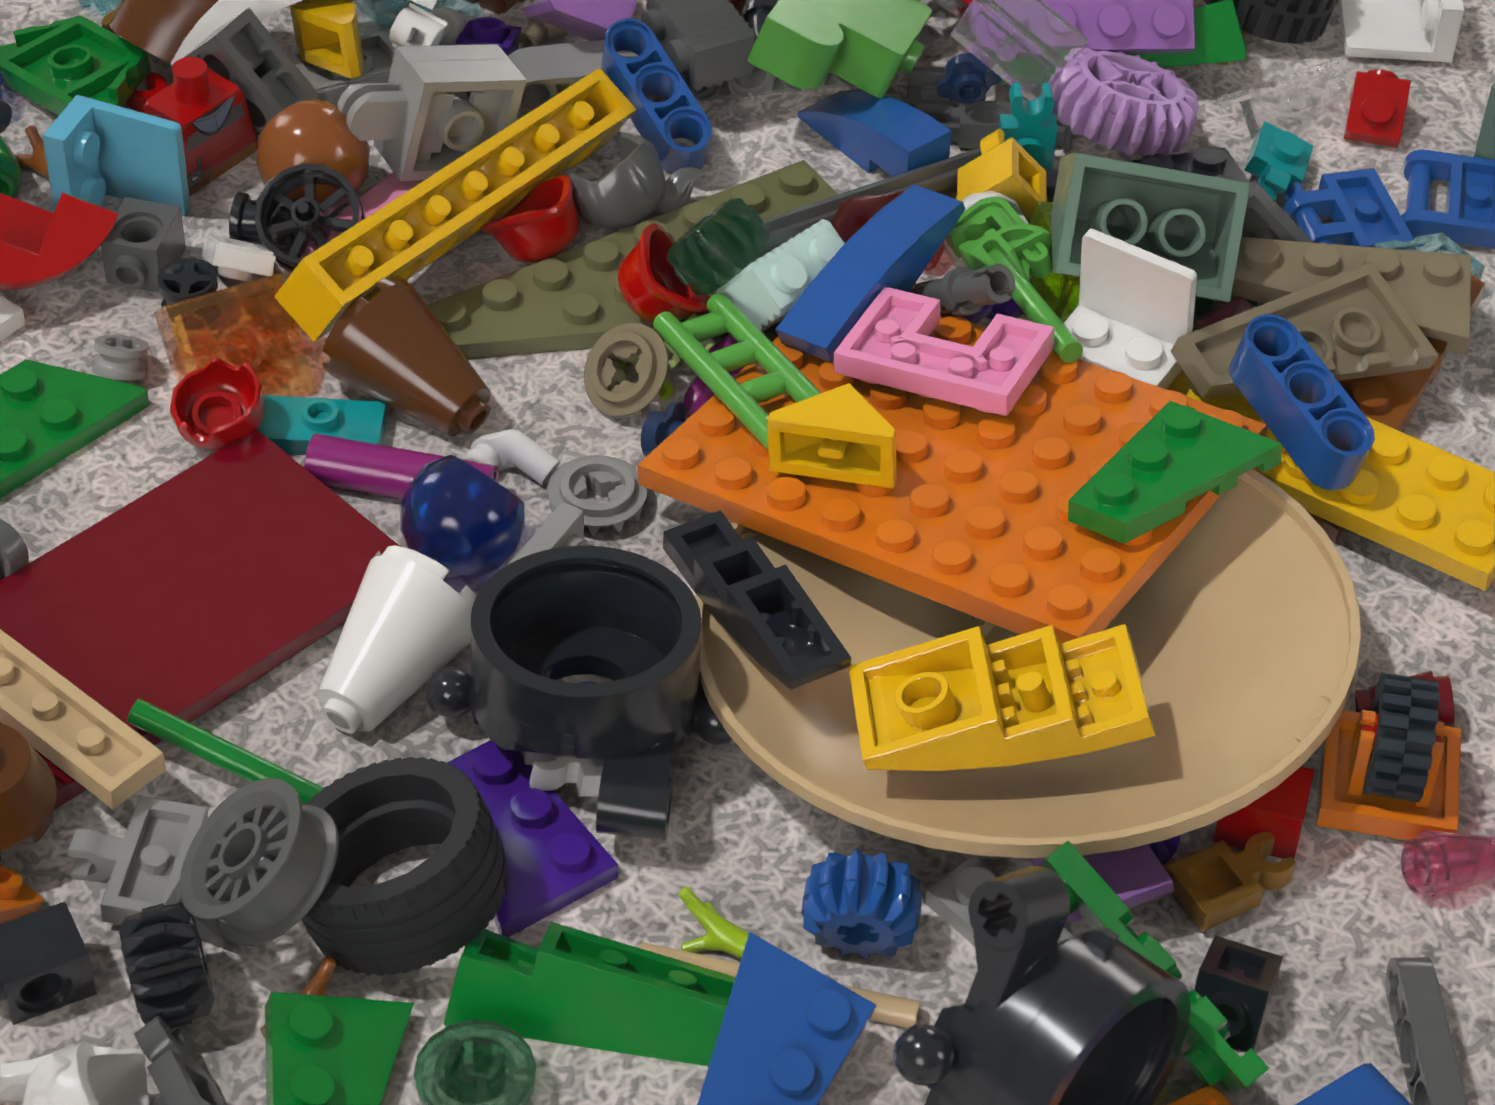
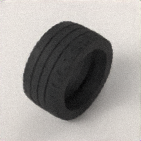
M425 757L383 760L380 763H372L364 768H358L356 771L349 772L344 777L334 780L332 784L322 788L321 792L316 793L305 804L320 807L329 813L338 829V854L330 879L313 907L301 919L308 934L326 957L333 958L337 966H342L348 971L353 970V972L358 974H376L377 976H383L384 974L396 975V973L400 972L407 973L414 969H422L424 966H430L439 960L448 958L447 956L452 953L455 954L460 951V948L469 944L473 938L479 936L480 932L489 925L490 920L494 919L497 910L502 906L501 902L505 899V891L508 889L507 881H509L508 865L502 840L487 804L478 789L463 771L457 770L452 764L448 765L444 761H436V759L432 758L425 759ZM441 844L431 857L404 875L380 884L350 887L360 873L385 856L411 846Z

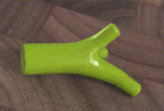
M690 887L682 888L678 896L703 926L706 933L696 939L683 942L681 950L692 953H699L705 950L723 951L741 960L749 932L722 917L712 903H703Z

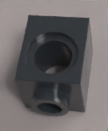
M65 901L0 924V1002L3 1001L13 1025L97 994L89 953Z

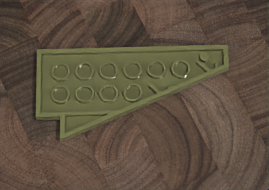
M802 160L438 300L427 306L467 359L593 348L601 336L621 324L640 323L654 330L653 324L642 320L630 309L622 297L618 286V268L624 258L640 241L641 233L648 225L658 223L664 228L696 277L712 296L750 263L759 259L749 256L747 247L741 243V234L746 232L748 224L838 195V193L805 160ZM867 222L837 231L843 242L846 243ZM706 312V313H695V314L699 317V316L705 315V314H707V313H709V312ZM689 317L683 319L680 322H685ZM779 321L778 323H776L775 325H773L772 327H770L762 333L776 332L775 329L778 327L781 321ZM726 332L715 337H726L730 333Z

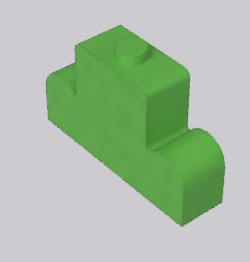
M779 0L766 17L747 62L797 88L817 89L823 84L827 73L830 72L877 98H883L901 70L911 74L926 46L918 40L932 10L917 0Z

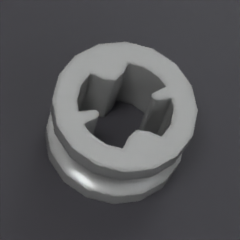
M126 335L99 336L94 340V349L100 353V357L93 360L92 371L99 376L114 380L130 381L142 379L147 376V365L141 362V359L149 354V343Z

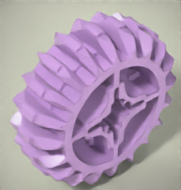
M1083 48V50L1068 53L1066 59L1062 60L1059 71H1055L1051 83L1054 100L1052 112L1057 115V120L1062 125L1071 126L1073 134L1087 137L1090 144L1099 143L1106 146L1109 151L1112 149L1120 150L1128 156L1133 153L1140 154L1143 157L1146 155L1153 156L1154 154L1169 156L1170 153L1180 152L1189 135L1193 133L1198 119L1196 114L1199 104L1197 103L1198 95L1189 88L1190 85L1185 80L1176 78L1173 70H1164L1158 66L1157 62H1148L1141 59L1139 54L1131 56L1124 54L1122 51H1094L1089 48Z

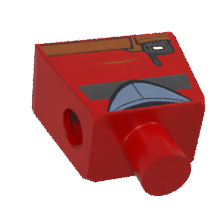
M184 57L177 60L172 66L174 83L147 99L143 107V113L174 121L181 125L189 196H191L258 151V143L243 91L238 85L208 69L204 60L197 57Z

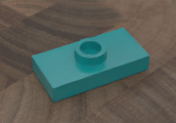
M265 395V410L258 431L287 454L306 455L309 441L315 433L382 445L387 419L386 403Z

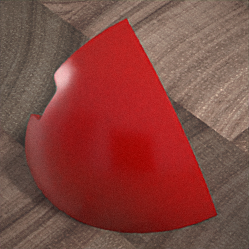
M0 193V290L28 289L48 284L77 269L102 245L113 228L119 213L65 193L61 194L53 213Z

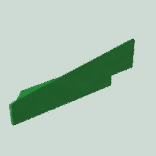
M550 922L539 949L483 929L479 936L473 938L465 946L461 954L444 1018V1025L709 1067L736 977L554 922Z

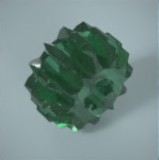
M741 198L730 199L723 202L716 209H713L708 215L683 233V236L670 247L666 259L674 267L675 275L684 286L688 285L696 296L708 295L716 291L720 286L725 285L734 276L740 274L750 263L754 262L755 258L765 251L771 235L762 225L764 221L753 208L750 209Z

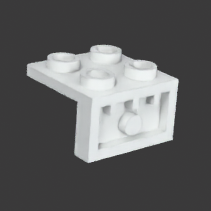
M1338 0L1344 50L1347 56L1452 62L1464 14L1463 0Z
M1089 229L1082 237L1079 305L1064 322L1083 347L1079 360L1111 371L1122 372L1131 378L1167 389L1182 370L1170 351L1178 337L1193 331L1197 273L1174 261L1160 257L1097 230Z

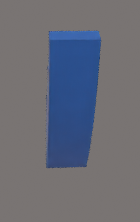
M912 185L883 207L840 248L808 285L775 329L781 343L832 363L834 351L884 286L906 292L911 291L965 211L964 202L917 185Z

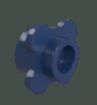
M961 53L947 62L945 66L946 78L937 82L936 89L938 95L943 98L955 97L961 103H975L980 100H986V93L990 87L1000 83L1001 72L997 67L989 66L988 61L980 54Z
M672 402L668 408V413L654 411L648 415L643 424L640 438L641 449L645 457L686 421V407L682 402Z

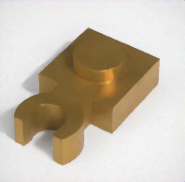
M1260 832L1253 835L1246 842L1244 851L1237 854L1223 840L1166 865V872L1173 881L1174 892H1172V895L1202 932L1260 906L1263 889L1277 890L1285 887L1292 880L1296 864L1292 857L1285 858L1277 863L1267 862L1263 859L1271 855L1275 836L1271 832Z

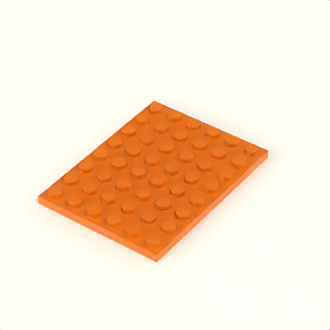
M940 314V321L929 336L973 347L986 327L969 322L962 317ZM778 336L772 343L821 393L850 383L896 430L897 481L894 489L769 471L768 450L715 394L637 465L639 485L709 513L721 510L726 518L732 522L1017 634H1024L1053 625L1060 644L1103 631L1221 495L1218 496L1211 490L1186 502L1184 514L1125 544L1068 521V500L1169 401L1192 407L1201 413L1264 437L1267 435V424L1242 416L1235 411L1221 409L1184 396L1180 392L1166 390L1131 378L1122 372L1111 371L1079 359L1072 363H1065L1053 350L1007 416L986 413L972 407L936 398H925L917 393L881 384H870L857 378L834 373V360L831 363L784 345ZM756 362L745 366L733 378L740 384L768 373ZM786 393L758 404L769 415L770 412L794 404L796 401Z

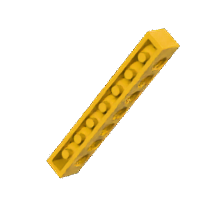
M599 67L303 258L276 293L275 299L313 342L317 341L332 330L336 321L359 295L369 302L382 292L375 285L376 282L395 275L405 280L409 279L482 230L481 226L483 224L498 219L513 209L544 180L555 175L565 174L606 146L637 109Z

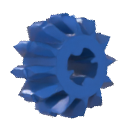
M855 848L850 856L837 852L828 853L825 862L812 865L810 876L805 881L801 913L804 916L803 928L815 934V944L822 947L835 946L838 948L840 956L850 952L860 954L865 960L872 953L895 956L898 947L912 944L914 933L918 930L923 899L920 892L921 881L910 875L909 864L904 862H888L885 852L870 856L864 855L858 848Z

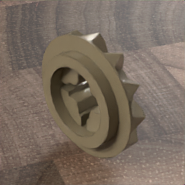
M625 323L610 329L595 343L586 360L584 386L589 400L598 410L621 420L627 415L643 416L644 408L651 402L662 401L659 392L665 381L673 379L668 370V361L673 356V353L665 346L663 338L658 332L644 324ZM620 359L636 365L635 370L639 374L637 383L626 380L627 376L622 371L624 367L618 363Z

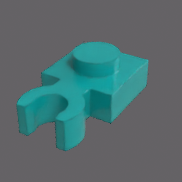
M1013 83L1009 90L1012 114H1000L998 129L1001 128L1004 131V142L1012 137L1043 169H1053L1058 126L1056 115L1051 114L1054 108V100L1050 83H1042L1040 96L1031 101L1023 99L1020 83Z

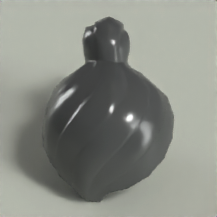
M622 134L618 139L620 142V164L602 178L584 179L573 173L568 174L573 185L572 196L578 215L596 227L611 231H617L638 224L652 212L659 216L687 205L694 185L700 179L705 178L703 170L694 167H684L672 173L665 181L663 166L653 143L643 137L639 138L629 134Z

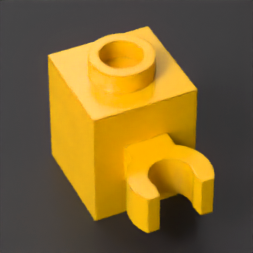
M999 128L981 139V156L958 168L957 196L955 199L962 201L966 196L973 193L995 191L1015 200L1021 209V214L1025 216L1026 220H1029L1047 210L1046 171L1012 137L1004 142V131Z

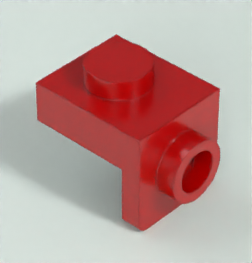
M1376 69L1370 70L1367 73L1357 71L1351 88L1350 105L1343 139L1398 148L1411 80L1399 79L1395 73L1387 70Z

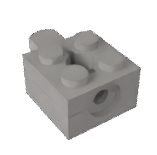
M498 44L396 46L388 83L351 84L341 94L337 108L342 114L347 116V125L353 135L360 141L374 140L373 145L400 181L426 180L514 123L517 119L527 79Z

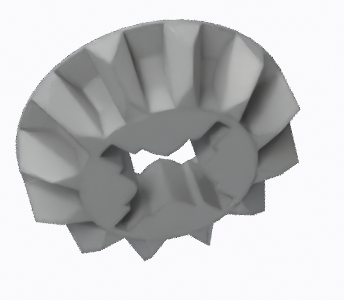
M592 455L576 458L559 467L549 480L547 498L550 502L551 513L562 501L584 510V526L588 527L594 537L600 527L608 526L615 532L620 533L625 521H639L642 507L647 504V488L639 485L638 470L628 462L610 456ZM587 486L600 497L608 496V502L599 503L595 498L587 499Z

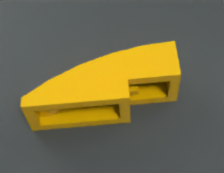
M302 0L290 5L296 45L299 46L301 60L350 79L360 77L364 69V56L353 0Z

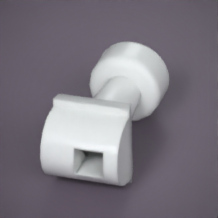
M409 3V6L405 7L395 19L390 30L389 41L392 42L391 46L395 48L396 46L456 45V39L464 29L465 22L460 13L453 8L439 7L426 11L413 3Z

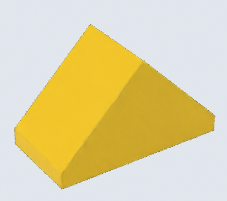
M850 383L770 412L767 418L769 471L894 489L897 481L896 430Z

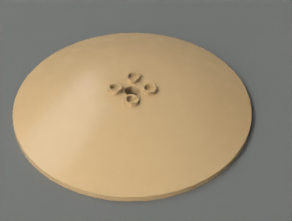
M1254 469L1237 477V486L1219 497L1104 629L1126 624L1133 644L1156 736L1086 754L1002 767L946 771L867 770L862 760L849 667L790 690L763 668L725 630L695 593L702 619L699 680L710 707L727 734L751 761L780 785L811 805L848 823L893 839L933 849L979 856L1047 858L1068 840L1082 856L1120 851L1170 839L1207 826L1246 807L1287 779L1310 758L1328 737L1346 706L1355 682L1361 643L1360 609L1353 581L1340 553L1324 529L1302 505L1278 485ZM730 522L742 540L750 537L756 540L775 568L787 565L852 657L851 665L977 626L980 627L984 640L988 644L1020 635L748 527Z

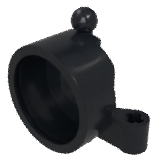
M603 546L558 547L530 554L508 564L484 584L473 603L470 617L471 674L457 666L442 667L434 672L428 680L425 689L429 707L437 714L448 719L462 717L472 711L474 724L481 726L485 734L503 750L604 760L597 801L596 832L666 840L672 805V772L676 747L684 745L691 733H696L704 741L715 746L728 744L733 741L710 707L707 697L705 696L698 700L702 619L694 594L686 583L667 567L645 556L617 548ZM586 674L612 680V682L589 684L558 681L571 675Z
M1042 866L1027 867L986 881L975 889L970 897L968 913L970 924L973 928L977 973L966 1001L963 1004L943 1008L934 1026L919 1024L906 1029L895 1042L893 1058L898 1072L906 1081L918 1086L927 1085V1088L930 1089L925 1105H1153L1175 1065L1184 1042L1191 1008L1189 991L1182 981L1118 940L1119 935L1109 928H1096L1058 943L1069 914L1070 901L1068 891L1062 879L1052 870Z

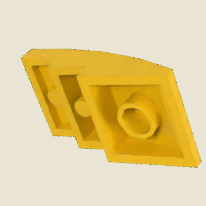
M1126 624L1060 644L1053 625L988 645L984 640L980 627L977 626L856 663L849 667L862 760L867 770L946 771L1013 766L1086 754L1156 736L1133 644Z

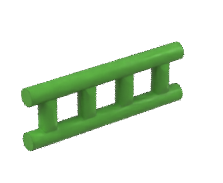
M716 293L709 298L706 305L709 313L682 323L671 312L666 311L658 314L653 321L654 330L660 334L665 342L767 450V418L769 415L758 403L786 393L796 402L821 394L815 385L723 293ZM726 332H729L738 342L711 353L700 343ZM758 362L768 374L739 384L728 372Z

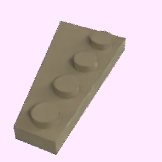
M1372 262L1178 337L1170 351L1203 399L1242 394L1230 376L1229 365L1248 323L1256 316L1264 314L1278 315L1292 323L1337 381L1429 369L1439 356Z

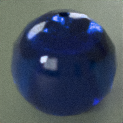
M451 454L427 463L409 481L400 503V531L408 549L415 550L450 570L445 577L450 580H476L499 570L516 553L526 529L525 503L486 474Z

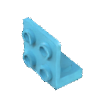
M76 95L43 134L54 212L62 193L97 206L102 205L106 194L123 200L125 197L181 206L182 216H186L191 210L182 128L179 123Z

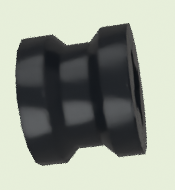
M182 258L168 263L160 270L157 277L159 293L163 297L161 302L162 316L169 325L178 329L193 330L208 326L218 318L221 307L220 298L216 294L218 288L217 272L210 263L202 259Z

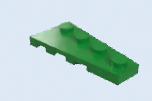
M1069 840L1043 861L1040 866L1052 870L1061 878L1068 891L1070 901L1068 916L1077 910L1092 929L1109 928L1119 935L1118 940L1180 980L1182 978L1175 960L1157 940L1145 931L1137 936L1131 929L1129 924L1135 919L1130 909ZM1191 989L1189 991L1191 1001L1190 1018L1184 1041L1190 1048L1182 1053L1184 1060L1206 1086L1209 1085L1211 1087L1219 1082L1227 1092L1247 1088L1270 1068L1252 1048L1239 1057L1225 1041L1230 1036V1032L1225 1026L1227 1019L1206 996L1202 998L1195 990Z

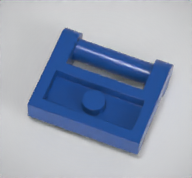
M1417 149L1410 152L1404 161V177L1408 181L1406 212L1401 216L1414 238V243L1426 244L1432 239L1495 249V160L1425 149ZM1435 179L1447 181L1445 213L1429 210L1431 182Z

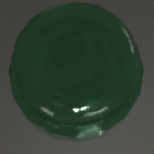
M469 1020L451 1024L431 1036L417 1055L413 1075L419 1102L422 1105H527L534 1093L537 1068L531 1047L517 1031L498 1022Z

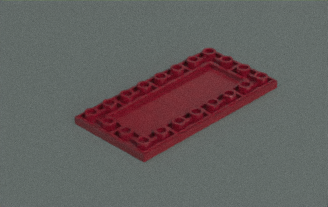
M255 428L248 436L233 441L0 580V629L155 746L163 740L127 723L129 712L138 699H142L191 723L344 624L370 560L374 558L378 551L382 555L388 546L400 545ZM36 750L49 765L56 778L57 798L54 810L87 790Z

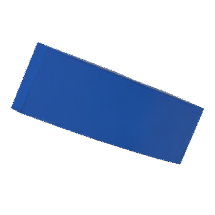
M839 91L798 111V118L867 173L882 168L889 175L895 176L949 158L952 131L928 114L903 101L888 96L877 98L865 91Z

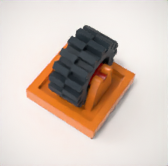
M1382 672L1379 676V681H1377L1375 697H1373L1371 706L1372 711L1362 710L1359 713L1343 710L1330 734L1322 743L1316 826L1453 848L1458 832L1461 728L1444 726V722L1438 721L1439 683L1437 681Z

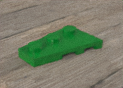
M1169 401L1068 500V521L1125 544L1184 514L1186 502L1211 490L1219 496L1237 486V477L1256 467L1264 473L1280 465L1282 443L1201 413L1192 407Z
M271 992L265 1005L266 1105H380L414 1003Z

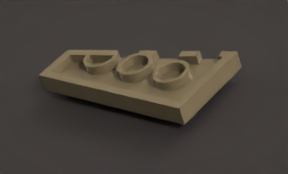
M1241 237L1231 295L1268 303L1372 262L1425 336L1446 341L1447 351L1466 356L1470 342L1471 255Z

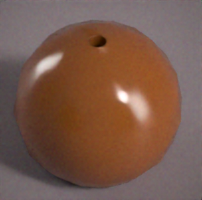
M317 99L302 100L276 114L265 125L259 135L256 166L264 185H266L268 181L284 169L300 164L324 165L341 173L357 193L368 176L370 146L368 141H360L351 133L347 125V116L339 111L337 105ZM316 184L317 203L320 205L338 189L331 185ZM305 186L294 189L286 197L296 201L305 197ZM348 198L344 203H342L339 207H341V206H343L344 204H346L347 202H349V201H350L349 198Z

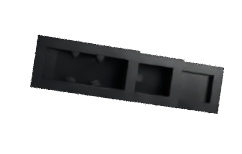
M721 510L663 531V549L692 590L725 630L763 668L790 690L851 666L852 657L787 565L775 568L753 537L742 540Z

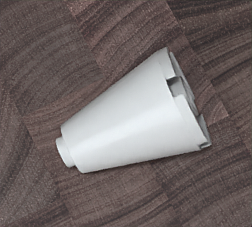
M395 545L388 546L382 555L378 551L368 564L317 692V697L324 706L321 709L323 717L337 729L349 734L355 733L357 729L365 732L375 729L420 689L434 672L447 665L471 643L470 617L476 594L467 585H465L460 594L443 581L450 570L415 550Z

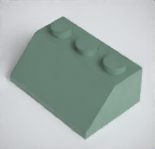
M1076 152L1062 156L1060 158L1051 212L1053 273L1080 277L1082 237L1089 229H1094L1194 270L1197 273L1195 297L1230 302L1250 183Z

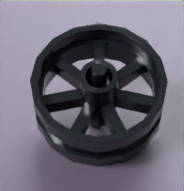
M300 164L282 170L267 182L257 199L254 221L261 242L268 250L273 252V255L276 256L275 261L280 267L292 273L303 259L301 257L308 242L319 244L322 247L328 243L327 239L330 236L331 230L345 232L364 220L366 216L357 193L341 173L324 165ZM316 184L331 185L338 189L320 205L317 203ZM305 186V197L295 202L286 197L294 189ZM349 198L353 210L352 221L327 217ZM278 205L291 213V220L270 225L271 216ZM298 232L288 255L281 252L272 242L274 238Z

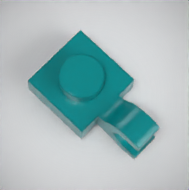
M1264 121L1254 137L1244 171L1258 177L1257 183L1276 201L1279 192L1284 194L1289 183L1303 182L1314 145L1300 139L1289 131H1284Z

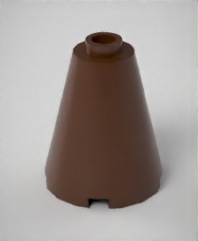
M398 275L386 277L376 282L375 285L382 292L369 302L359 295L334 324L323 348V352L331 360L330 363L322 362L323 369L335 379L451 437H455L462 431L466 434H472L482 426L490 414L491 406L488 405L491 395L490 389L410 283Z

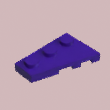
M489 740L447 762L448 765L452 764L457 770L463 771L474 783L487 804L502 840L508 865L509 881H507L508 889L505 891V899L502 900V906L497 910L495 916V923L500 935L509 938L618 878V863L554 790L543 791L537 788H530L529 782L532 765H525L524 756L520 751L503 750L492 740Z

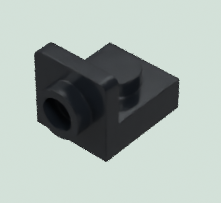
M1215 935L1199 969L1194 990L1202 998L1206 996L1227 1019L1225 1026L1229 1030L1230 1036L1225 1041L1231 1048L1244 1052L1251 1048L1254 1050L1263 1016L1276 985L1284 956Z

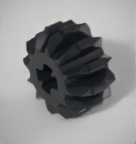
M183 902L166 906L164 903L143 908L140 913L125 917L119 931L122 943L121 950L131 993L134 996L137 1012L140 1014L142 1022L146 1025L158 1015L163 1018L167 1027L169 1026L170 1029L192 1024V1020L209 1015L215 998L208 962L205 957L196 920L185 908Z

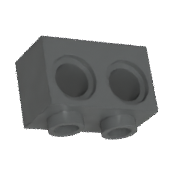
M249 7L215 30L185 56L204 60L208 69L238 85L243 91L257 143L263 128L276 114L302 100H318L320 98Z

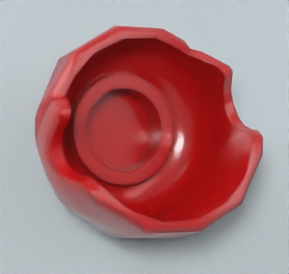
M214 358L203 369L187 373L173 388L169 411L171 419L186 441L202 449L218 451L233 441L248 436L255 428L257 430L260 428L266 401L262 384L251 364L244 362L241 367L226 363L220 358Z

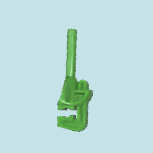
M985 198L972 205L963 212L946 237L947 244L958 259L962 257L966 268L978 270L993 264H1003L1008 267L1015 279L1014 293L1007 294L1015 301L1031 322L1054 327L1053 350L1063 362H1075L1082 355V345L1030 283V272L1037 278H1043L1053 271L1051 262L1053 260L1052 239L1050 233L1037 225L1026 224L1007 200L1003 198Z

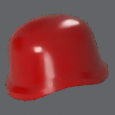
M555 175L544 180L500 219H494L481 226L483 233L492 235L515 261L533 263L558 255L574 241L580 229L579 216L572 196L573 185L567 175Z
M658 223L648 225L642 231L640 241L624 258L618 268V286L626 304L639 318L650 324H653L658 314L666 311L671 312L679 321L694 313L708 312L706 305L711 295L696 277L664 228Z

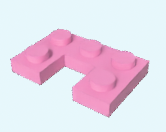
M884 286L834 351V373L857 378L870 384H881L917 393L925 398H936L972 407L981 412L1007 416L1053 350L1054 327L996 314L975 345L971 347L929 336L940 321L939 299Z

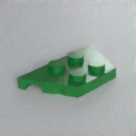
M81 15L58 20L46 26H32L15 30L13 34L16 43L0 46V82L58 116L76 95L122 107L151 71L147 51Z
M27 359L0 374V499L149 407L148 391L142 386Z

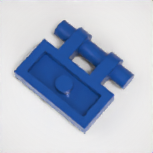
M1375 168L1321 174L1319 189L1314 191H1305L1301 183L1292 182L1288 184L1286 191L1282 194L1286 202L1284 212L1314 243L1399 250L1413 249L1414 238ZM1332 217L1334 223L1323 224L1320 218Z

